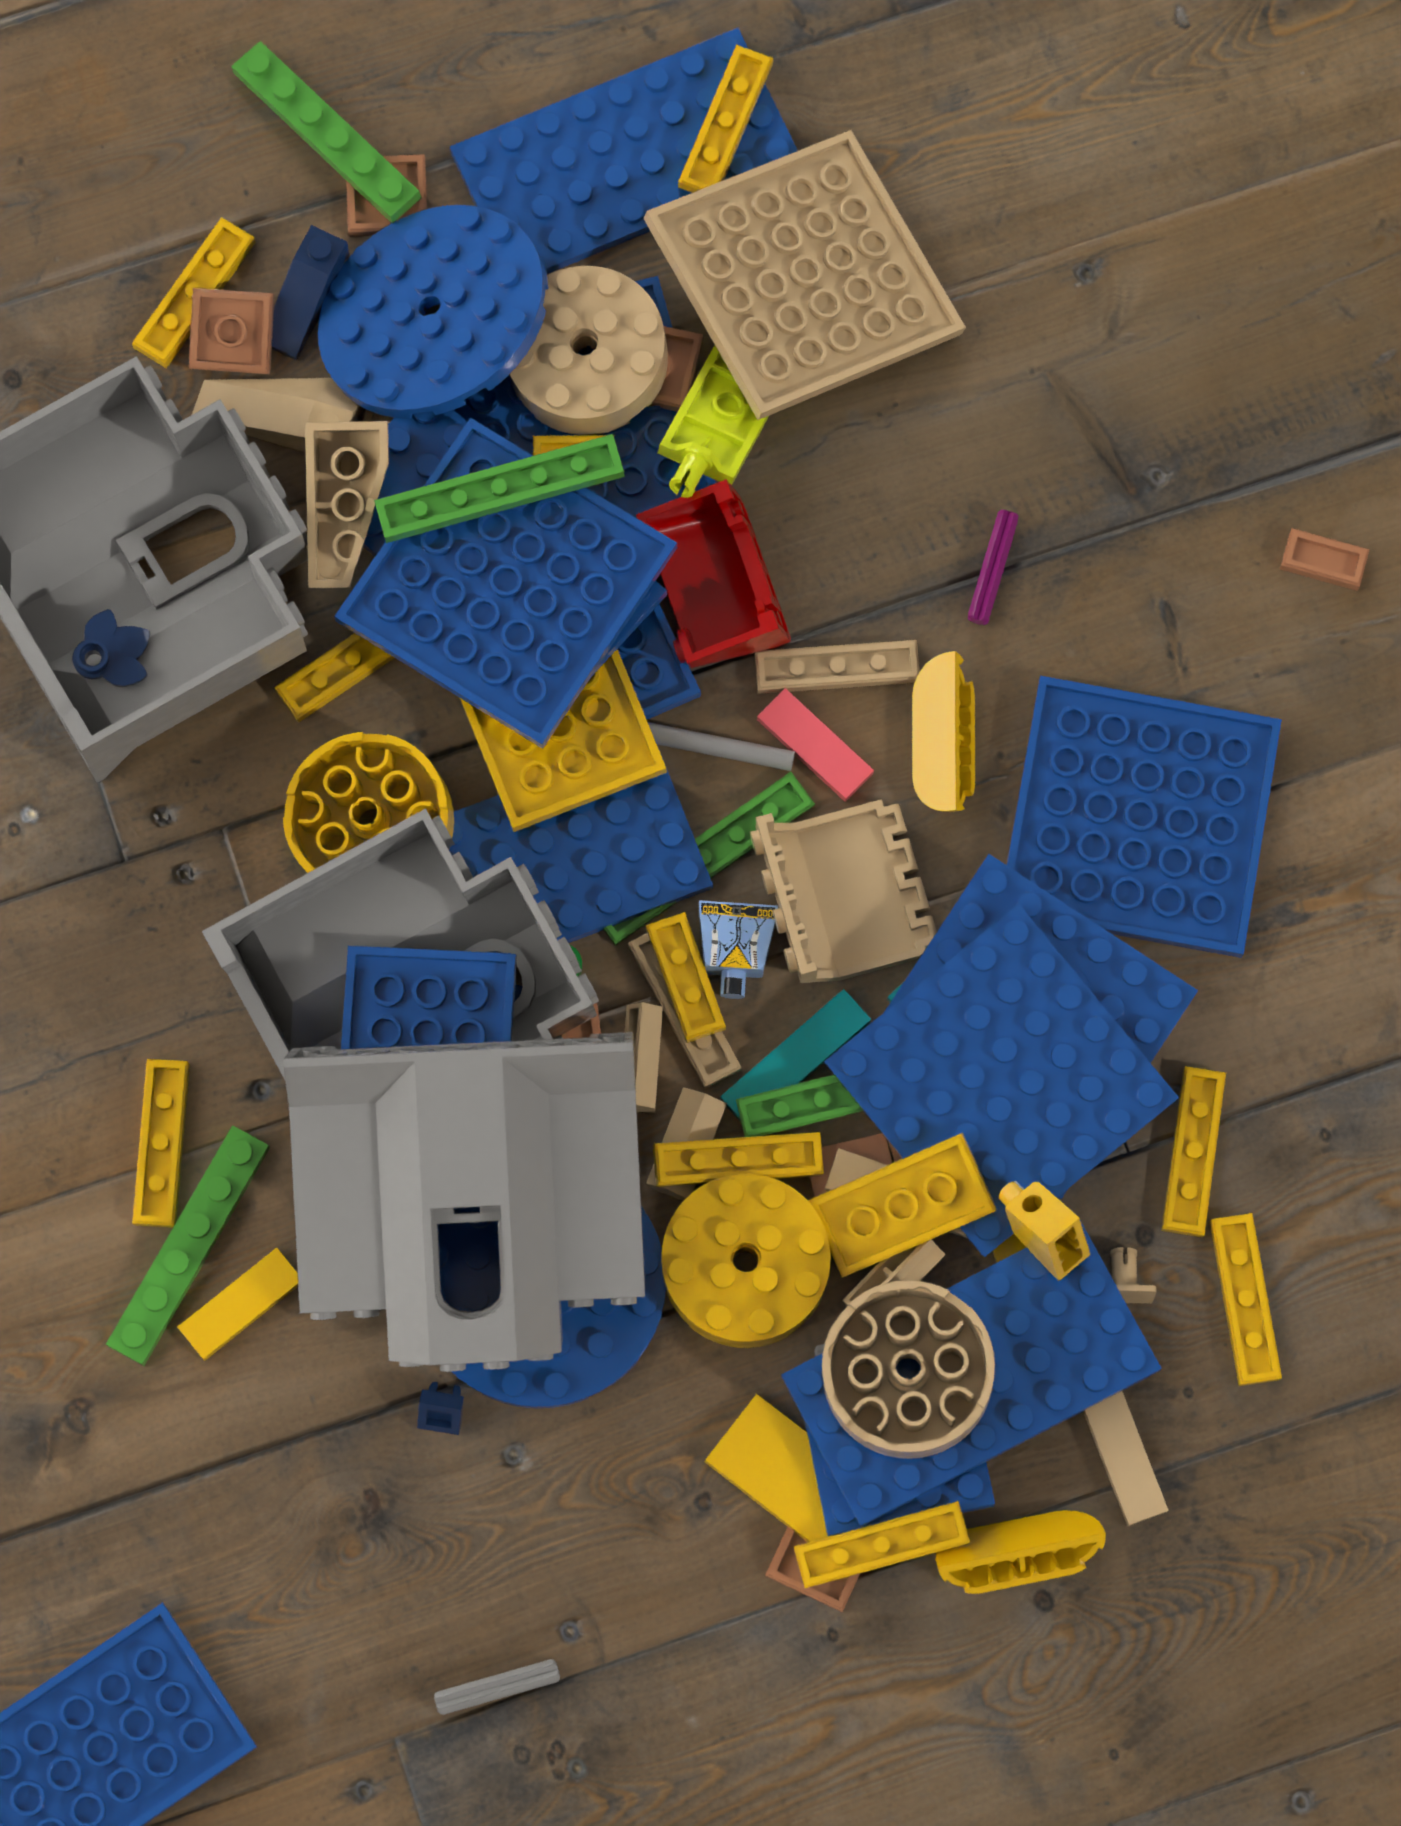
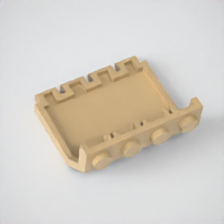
M882 799L795 823H774L772 813L756 817V830L750 832L751 841L756 856L764 855L767 869L761 871L767 895L775 893L779 908L772 910L774 921L779 934L786 932L790 948L784 949L786 963L790 973H798L800 983L840 981L917 960L937 933L931 915L921 918L916 917V914L930 909L921 877L907 880L904 875L912 874L919 870L910 839L893 840V837L907 832L899 804L884 807Z

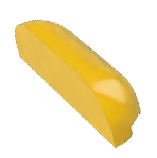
M956 651L940 654L926 663L915 680L912 693L913 786L917 796L926 806L941 812L964 810L963 803L965 798L973 796L975 789L973 681L965 682L960 667L964 659Z
M1072 1510L1054 1511L966 1529L970 1543L936 1552V1563L940 1576L944 1581L947 1580L956 1586L964 1588L965 1593H986L1076 1574L1086 1568L1085 1562L1091 1559L1099 1548H1104L1106 1533L1102 1524L1089 1514Z

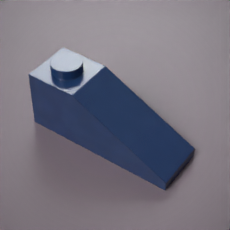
M313 225L310 226L292 260L274 305L273 350L297 361L319 319L323 301L330 290L332 281L338 276L344 263L350 257L347 241Z

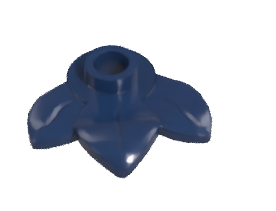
M110 609L99 612L85 625L84 641L79 643L73 652V665L76 671L87 679H100L103 677L112 685L122 687L137 684L147 677L145 668L137 659L142 656L148 646L150 632L148 629L137 626L117 627V621ZM97 654L101 656L100 663L95 666H90L86 663L90 655Z

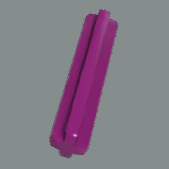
M1008 510L998 511L967 616L968 620L972 623L987 625L1019 519L1018 514Z

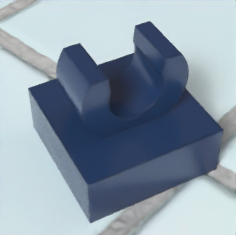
M432 1382L429 1390L422 1389L417 1428L459 1435L464 1396H461L460 1386L454 1385L453 1393L447 1394L437 1392L438 1382Z

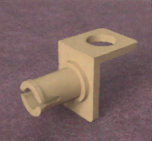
M1123 1247L1112 1249L1110 1251L1112 1279L1126 1303H1153L1156 1295V1286L1137 1284V1250L1127 1247L1124 1264Z

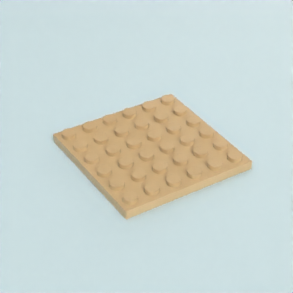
M852 130L648 210L644 216V221L757 420L960 336L966 328Z

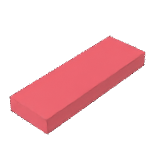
M786 688L757 716L759 723L787 749L795 751V756L844 802L874 773V770Z

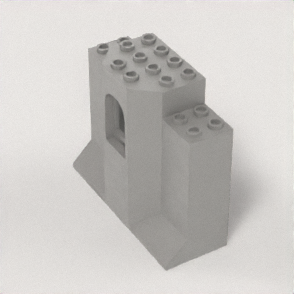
M137 356L0 431V618L97 783L105 779L136 747L307 651L303 637L308 635L304 626L305 621L293 601L288 604L285 603L288 599L279 578L282 574L308 560L305 547L308 545L305 533L307 528L296 509L288 512L290 508L285 500L287 496L275 475L270 477L264 465L266 461L255 442H249L244 432L246 428L234 408L227 411L220 399L183 420L171 398L166 399L161 389L163 386L152 366L149 365L144 368ZM211 508L223 512L235 528L236 540L234 547L227 554L170 584L145 541L201 510ZM144 558L155 574L150 579L146 577L138 561ZM110 609L117 621V627L137 626L149 630L150 639L148 646L142 656L137 659L147 672V677L144 680L130 686H114L103 677L100 679H87L76 671L72 661L73 652L77 645L84 641L85 625L97 613ZM97 654L90 655L86 663L90 666H95L100 663L101 656Z
M426 809L202 931L221 968L232 981L284 1079L283 1058L293 1048L336 1046V1050L341 1049L348 946L516 954L517 967L522 976L523 988L520 997L514 1002L512 1041L563 1039L561 1035L597 1016L593 1005L599 1002V999L586 974L584 973L577 977L576 974L582 970L565 936L559 940L556 939L562 934L545 900L538 904L536 903L533 896L539 893L525 864L516 867L510 857L473 877L460 852L451 855L448 848L455 844L440 816L438 815L431 819Z
M633 1032L590 1034L588 1038L337 1050L336 1046L293 1048L283 1058L290 1114L300 1313H310V1318L313 1320H326L336 1318V1312L353 1311V1316L356 1318L379 1316V1310L386 1309L389 1361L399 1362L401 1367L440 1365V1371L452 1372L465 1370L466 1363H483L484 1369H504L509 1367V1361L553 1359V1354L562 1351L561 1301L568 1300L569 1307H588L594 1305V1299L611 1298L612 1305H630L637 1303V1297H645ZM480 1206V1212L454 1213V1208ZM498 1221L501 1277L499 1299L492 1306L474 1312L460 1311L452 1308L444 1301L441 1294L437 1224Z

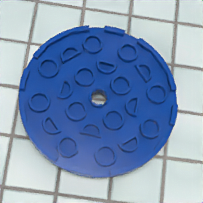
M448 205L429 208L403 217L393 224L391 223L357 247L344 263L338 276L332 281L330 290L323 301L318 323V344L323 363L334 382L349 399L366 410L379 415L395 418H412L414 413L433 411L435 415L462 407L466 405V398L476 394L485 387L490 391L503 381L518 366L533 345L546 313L543 304L545 290L549 288L545 265L535 245L522 228L498 212L471 205ZM434 305H440L439 310L435 314L425 316L424 308L429 309Z
M480 1206L454 1208V1213L480 1212ZM641 1206L645 1297H637V1303L630 1305H612L611 1298L594 1299V1305L588 1307H569L568 1300L561 1301L562 1351L553 1354V1359L509 1361V1367L504 1369H484L483 1363H466L465 1370L452 1371V1373L472 1389L490 1399L508 1405L535 1409L555 1408L584 1401L609 1386H613L637 1364L653 1339L660 1323L665 1303L666 1288L661 1265L662 1247L655 1228L643 1207ZM498 1221L437 1224L440 1287L444 1301L452 1308L468 1312L484 1310L492 1306L499 1299L501 1292Z

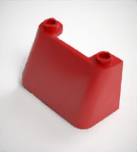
M727 479L697 490L689 498L679 497L636 514L637 519L677 542V549L662 570L661 576L679 626V630H677L679 639L673 640V646L681 664L687 662L691 668L776 648L791 642V636L749 515L740 495Z

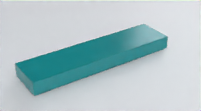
M843 989L721 1095L720 1100L727 1103L726 1107L741 1122L736 1099L802 1083L826 1059L871 1022V1018Z

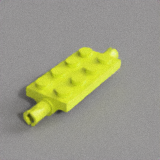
M715 345L658 449V454L680 464L674 477L669 482V487L675 494H678L685 482L684 485L686 487L681 497L689 498L694 494L702 475H706L719 482L727 479L732 485L769 417L757 420Z

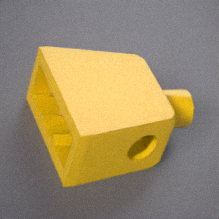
M1012 1181L1001 1190L999 1200L1006 1206L1005 1211L1013 1233L1058 1281L1091 1255L1080 1218L1041 1183L1033 1182L1024 1189L1017 1181Z

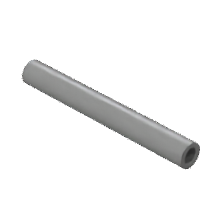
M648 722L657 745L787 771L792 770L795 751Z

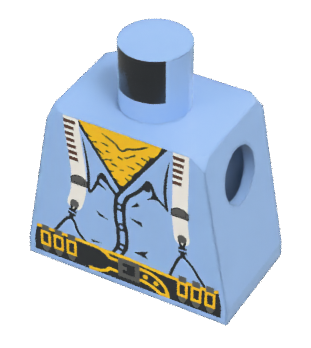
M699 900L698 916L704 967L708 975H721V997L742 999L745 997L746 977H763L775 929L772 910L778 909L777 905Z

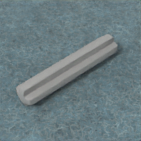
M549 1659L438 1691L434 1694V1699L438 1712L444 1715L556 1683L560 1680V1674L556 1661Z

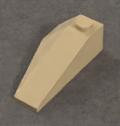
M332 378L204 380L192 415L221 399L227 411L233 408L236 410L246 428L244 430L246 435L306 453L305 422H359L364 408L349 399Z
M388 421L305 422L308 588L351 587L375 510L374 500H377L389 465Z

